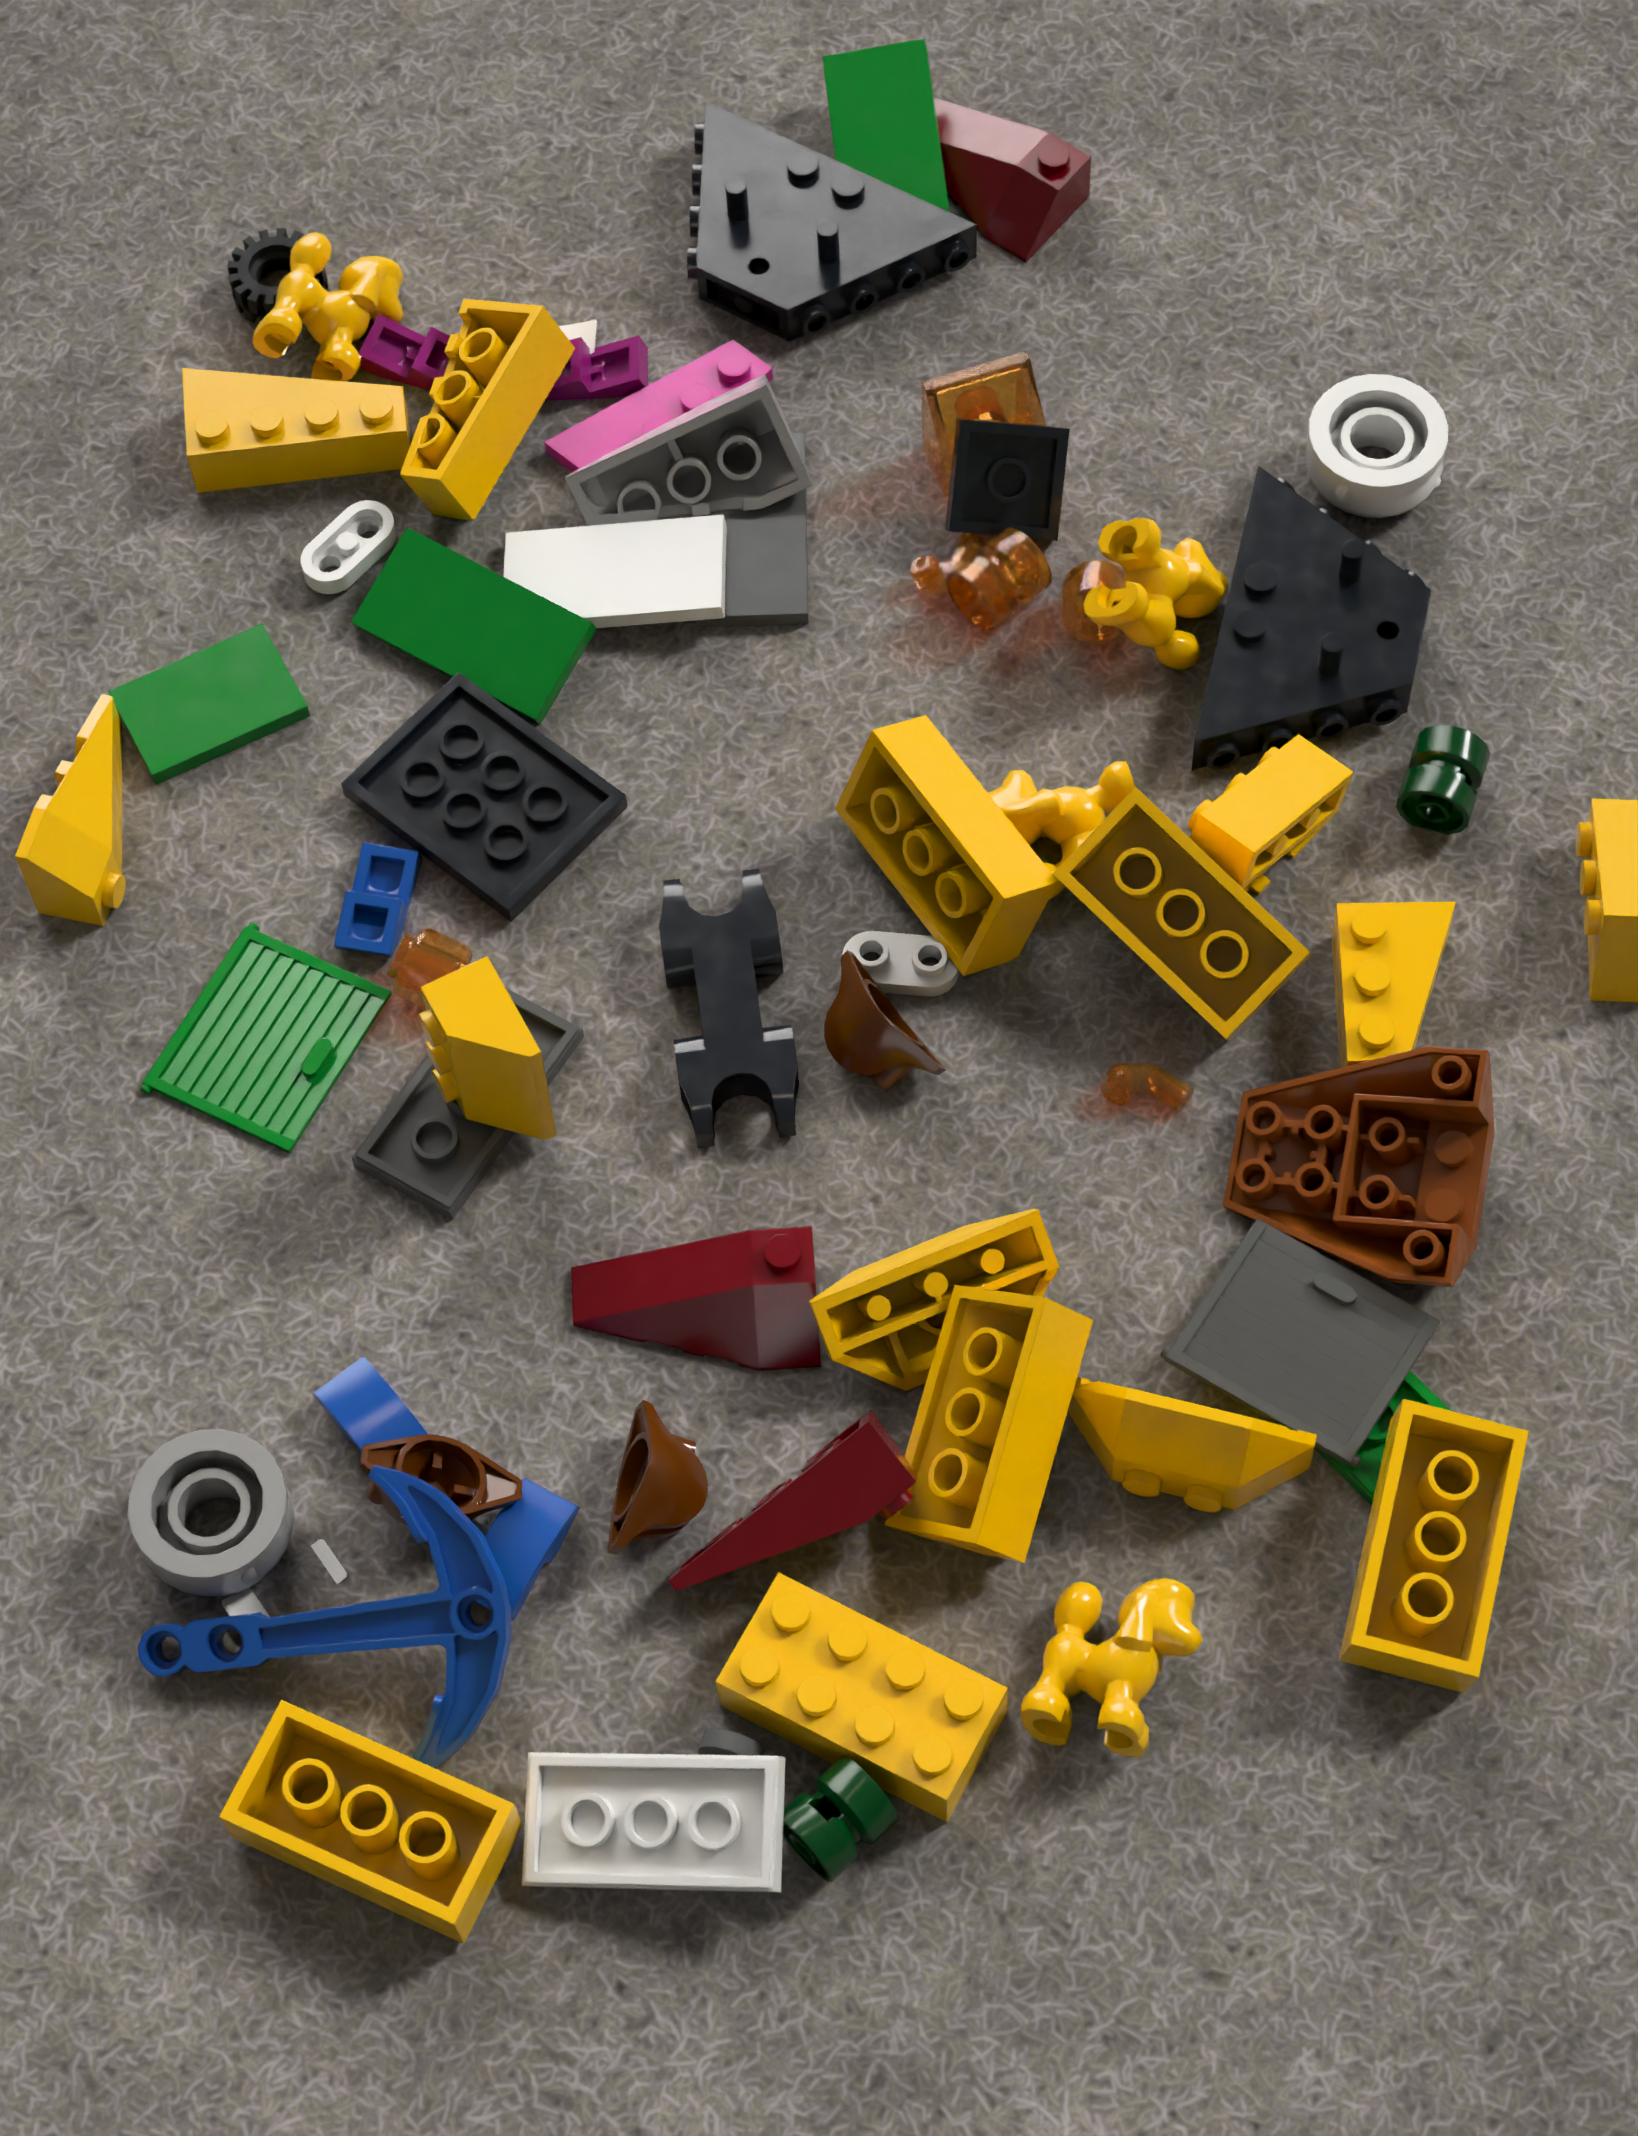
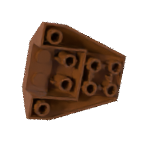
M1426 1046L1244 1091L1223 1201L1224 1208L1254 1222L1258 1218L1299 1242L1388 1281L1453 1287L1477 1247L1495 1133L1491 1064L1488 1050Z

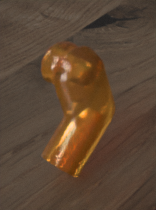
M962 533L949 559L938 562L932 555H928L927 558L924 556L918 557L910 568L911 577L915 580V587L924 593L933 595L964 586L969 581L985 549L984 541L975 534Z
M1117 1063L1106 1072L1108 1078L1100 1088L1102 1096L1118 1106L1128 1104L1132 1099L1133 1092L1147 1093L1176 1113L1183 1109L1194 1092L1192 1087L1153 1063Z

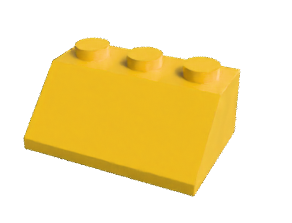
M488 956L421 986L426 1010L419 1013L418 1018L429 1040L425 1042V1047L435 1067L432 1070V1075L445 1102L449 1103L456 1099L468 1120L543 1140L557 1136L541 1050Z

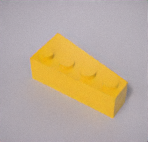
M463 299L458 313L463 319L462 327L459 333L450 335L444 351L450 358L443 377L434 379L429 392L430 397L434 400L433 407L429 415L420 418L400 472V476L433 515L475 520L574 352L575 347L544 306Z
M182 368L186 452L197 493L399 470L403 467L412 442L411 426L403 386Z

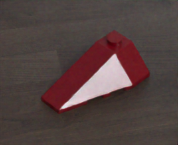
M934 98L948 197L955 205L959 204L973 220V223L977 225V231L983 238L1026 263L1089 197L1091 156L1047 131Z
M812 1226L747 1230L571 1267L573 1326L642 1343L646 1341L683 1349L684 1353L704 1357L705 1354L738 1362L739 1366L759 1371L821 1367L819 1329L808 1302L817 1296Z
M870 1409L806 1461L807 1464L801 1469V1475L794 1480L789 1478L782 1484L780 1483L751 1509L753 1513L744 1520L740 1517L727 1526L674 1570L668 1582L675 1591L865 1523L878 1512L884 1520H887L915 1497L909 1488L917 1482V1474L878 1417Z

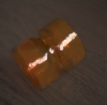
M1011 527L1004 529L982 547L984 557L979 555L970 556L948 573L945 581L947 591L958 610L981 631L988 633L994 631L1017 612L1018 604L1025 605L1051 586L1053 579L1051 568L1038 546L1027 535Z

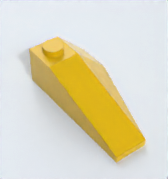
M102 694L76 737V758L74 762L61 761L55 771L56 782H58L57 790L53 796L44 794L40 796L34 806L15 855L38 913L104 926L111 908H119L126 887L125 876L122 875V722L113 696Z

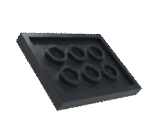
M459 672L341 783L344 796L511 922L628 807L626 795Z

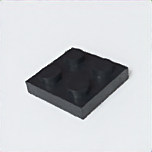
M956 418L945 530L959 533L1058 541L1070 429L1057 426Z

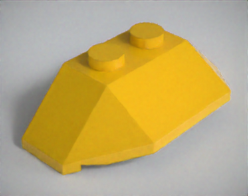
M1035 1208L962 1226L859 1268L808 1302L829 1358L832 1361L907 1391L926 1383L954 1285L1043 1297L1049 1282L1053 1281L1060 1266L1040 1212Z
M1077 1377L1068 1408V1413L1112 1480L1123 1482L1122 1486L1124 1489L1143 1497H1155L1159 1495V1492L1184 1497V1502L1188 1506L1204 1512H1218L1221 1510V1507L1236 1510L1308 1470L1311 1466L1317 1438L1316 1434L1300 1430H1290L1286 1426L1128 1387L1100 1381L1092 1382L1082 1377Z

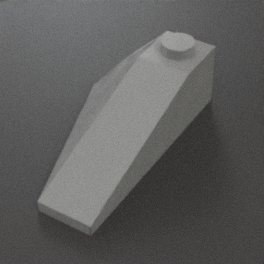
M765 374L701 404L565 476V480L588 526L651 521L656 518L691 514L692 516L709 515L710 512L744 509V511L762 509L813 486L788 423Z

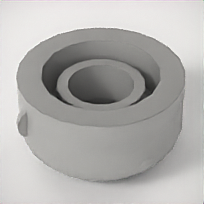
M204 1429L180 1435L165 1443L145 1461L135 1476L129 1493L128 1519L131 1533L149 1567L164 1582L184 1593L201 1597H223L242 1592L257 1584L276 1567L286 1552L293 1532L294 1508L290 1492L285 1484V1478L273 1456L262 1445L241 1433L224 1429ZM229 1497L240 1502V1512L236 1522L227 1531L219 1535L201 1537L190 1533L185 1528L189 1515L200 1504L212 1498Z

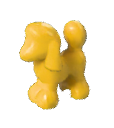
M316 232L309 233L301 237L294 244L290 254L291 272L280 282L275 306L257 325L252 342L255 349L261 354L277 359L285 354L291 342L295 344L303 323L312 337L321 344L311 371V378L348 382L357 373L361 359L353 344L363 337L369 322H374L378 314L398 324L404 319L402 305L398 298L399 290L403 283L402 269L396 262L385 257H361L344 269L338 282L339 290L328 292L314 276L319 274L328 265L332 245L325 235Z
M1134 518L1129 521L1118 520L1107 524L1102 529L1098 545L1104 557L1118 563L1125 570V588L1111 590L1103 584L1092 588L1086 595L1083 603L1084 612L1094 623L1117 627L1123 631L1127 638L1139 646L1152 647L1159 663L1166 667L1185 670L1194 666L1201 657V646L1193 634L1175 629L1176 615L1181 618H1200L1211 613L1224 600L1228 592V579L1221 571L1214 567L1206 556L1201 543L1196 540L1186 538L1179 542L1173 551L1160 548L1162 532L1153 520Z
M1120 761L1113 762L1105 767L1098 784L1088 789L1064 786L1054 790L1042 789L1037 791L1029 774L1023 770H1011L1004 778L1002 786L992 792H988V794L1030 846L1039 837H1048L1061 846V861L1055 865L1044 863L1053 874L1135 786L1127 762ZM1058 879V884L1050 899L1058 895L1066 887Z
M1162 1578L1147 1581L1135 1588L1123 1600L1118 1613L1119 1630L1116 1635L1099 1645H1094L1085 1641L1084 1637L1090 1633L1100 1618L1103 1598L1100 1591L1094 1585L1086 1582H1076L1068 1586L1059 1596L1054 1611L1056 1635L1046 1644L1043 1655V1671L1038 1682L1024 1696L1021 1703L1022 1723L1026 1731L1036 1740L1051 1745H1065L1070 1739L1072 1732L1073 1711L1069 1700L1084 1691L1091 1698L1102 1704L1097 1729H1106L1104 1745L1110 1751L1122 1756H1143L1149 1746V1727L1144 1722L1145 1716L1138 1707L1139 1702L1154 1686L1157 1676L1163 1669V1657H1186L1195 1654L1203 1640L1200 1631L1192 1623V1612L1195 1608L1194 1593L1186 1585L1176 1580Z

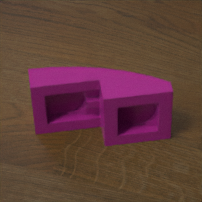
M378 314L359 351L361 356L359 368L382 378L430 390L434 379L443 377L450 358L444 351L450 335L431 327L425 337Z
M638 335L596 347L594 353L590 355V348L581 337L571 339L570 342L575 347V350L545 401L618 398L629 396L648 386V347Z

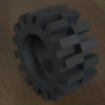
M277 228L276 237H269L268 230L266 229L259 231L260 240L257 242L251 236L243 240L245 251L236 247L232 252L233 261H228L227 266L228 278L236 307L240 314L245 312L248 321L254 323L258 317L261 321L275 306L278 287L263 286L259 284V281L263 276L273 271H291V250L296 241L303 237V233L295 230L291 238H288L286 228ZM324 269L314 277L326 290L328 289V280Z

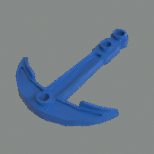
M373 1465L368 1476L384 1490L398 1507L418 1544L429 1543L439 1581L437 1590L268 1617L258 1612L194 1620L186 1627L175 1623H166L148 1629L140 1639L138 1646L140 1662L148 1672L157 1676L177 1674L187 1667L197 1673L266 1664L271 1658L430 1645L444 1646L447 1652L445 1692L434 1697L424 1735L412 1757L436 1769L455 1755L474 1735L501 1689L512 1638L511 1607L505 1579L483 1533L447 1495L423 1480L399 1470ZM477 1600L484 1601L490 1608L491 1615L485 1624L476 1623L471 1616V1607ZM229 1629L235 1630L241 1637L242 1644L237 1653L229 1652L224 1646L223 1638ZM167 1637L176 1639L180 1646V1653L174 1661L167 1659L162 1651L163 1642Z

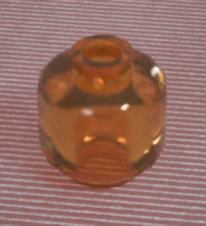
M1093 560L1073 567L1066 574L1060 590L1061 616L1064 627L1073 637L1083 642L1100 644L1111 642L1123 636V631L1117 627L1094 623L1084 612L1083 605L1086 595L1094 587L1103 584L1111 590L1125 588V570L1122 567L1109 561Z
M423 928L415 936L406 933L392 960L387 976L395 979L393 988L398 997L426 1010L421 986L471 964L473 958L472 950L467 944L432 928Z

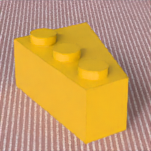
M1298 734L1280 749L1276 747L1270 748L1261 758L1257 767L1247 775L1243 773L1237 774L1230 781L1223 794L1213 802L1209 799L1204 800L1193 812L1188 822V828L1192 830L1190 839L1246 892L1251 889L1259 895L1271 882L1270 879L1263 875L1270 866L1285 854L1294 858L1336 814L1354 772Z
M1591 798L1588 822H1578L1576 831V856L1585 857V860H1582L1580 869L1581 896H1587L1584 908V934L1588 935L1590 1000L1638 1002V800Z
M1456 902L1337 903L1331 941L1340 1068L1415 1049L1449 936Z

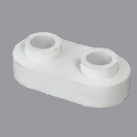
M359 501L346 508L304 548L301 554V567L309 587L323 594L342 592L355 583L394 545L397 535L394 518L390 509L377 501ZM367 531L377 532L372 538L360 537ZM330 566L339 567L332 572H323L325 568Z
M866 931L852 937L846 943L842 953L843 955L847 950L854 953L884 993L928 997L938 996L949 991L956 984L959 977V970L948 957L945 947L937 942L933 936ZM868 952H875L881 955L875 961H867L862 958ZM927 957H934L940 962L934 966H926L920 961Z

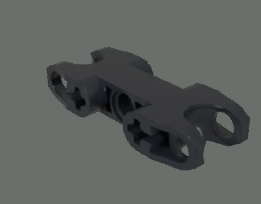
M759 868L743 870L741 901L732 911L719 916L702 915L690 908L684 896L683 885L680 883V879L663 881V906L659 931L667 989L696 985L703 1036L673 1039L681 1101L692 1123L698 1148L715 1146L714 1121L716 1111L726 1100L739 1095L758 1097L770 1106L775 1117L779 1138L795 1136V1111L799 1079L792 1024L762 1028L755 977L784 974L776 911L767 895Z

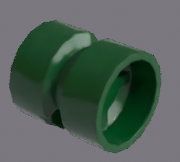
M1434 725L1423 729L1418 734L1410 759V770L1405 774L1397 799L1396 808L1400 816L1413 826L1442 834L1459 833L1467 828L1477 799L1478 792L1476 790L1481 786L1490 757L1487 744L1470 731L1451 725Z
M841 1756L815 1780L816 1793L814 1795L800 1793L784 1808L783 1837L812 1870L827 1882H832L858 1858L856 1845L860 1842L865 1844L875 1843L899 1821V1815L894 1805L883 1790L864 1769L846 1756Z

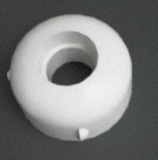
M1367 374L1339 382L1321 396L1314 405L1309 419L1305 461L1311 482L1319 494L1331 505L1350 514L1361 517L1384 518L1409 511L1423 502L1433 489L1437 488L1441 483L1440 476L1443 470V458L1448 444V423L1444 411L1435 398L1422 387L1406 379L1391 375ZM1376 446L1385 448L1395 455L1384 459H1373L1365 457L1357 452L1356 449L1359 447Z

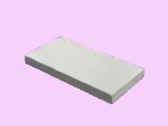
M724 515L508 532L505 537L503 577L592 622L596 628L725 618L727 525Z
M528 1752L522 1886L781 1893L785 1757Z

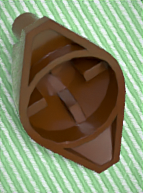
M847 950L840 959L841 983L839 991L827 1012L824 1024L825 1042L833 1059L843 1068L853 1073L874 1078L878 1085L886 1092L913 1069L928 1071L935 1075H940L946 1071L940 1061L904 1021L854 953Z
M645 1400L635 1408L621 1464L611 1513L607 1553L617 1555L628 1544L642 1538H665L676 1534L698 1515L705 1504L708 1494L706 1472L701 1461L695 1455L696 1442L671 1434L664 1426L654 1406Z
M434 1434L416 1435L363 1445L361 1451L360 1468L367 1476L373 1465L399 1470L414 1476L447 1495L471 1521L490 1511L515 1504L522 1498L523 1480L468 1445L452 1438ZM371 1479L366 1489L368 1499L372 1503L383 1504V1507L391 1517L407 1525L398 1507L384 1490Z

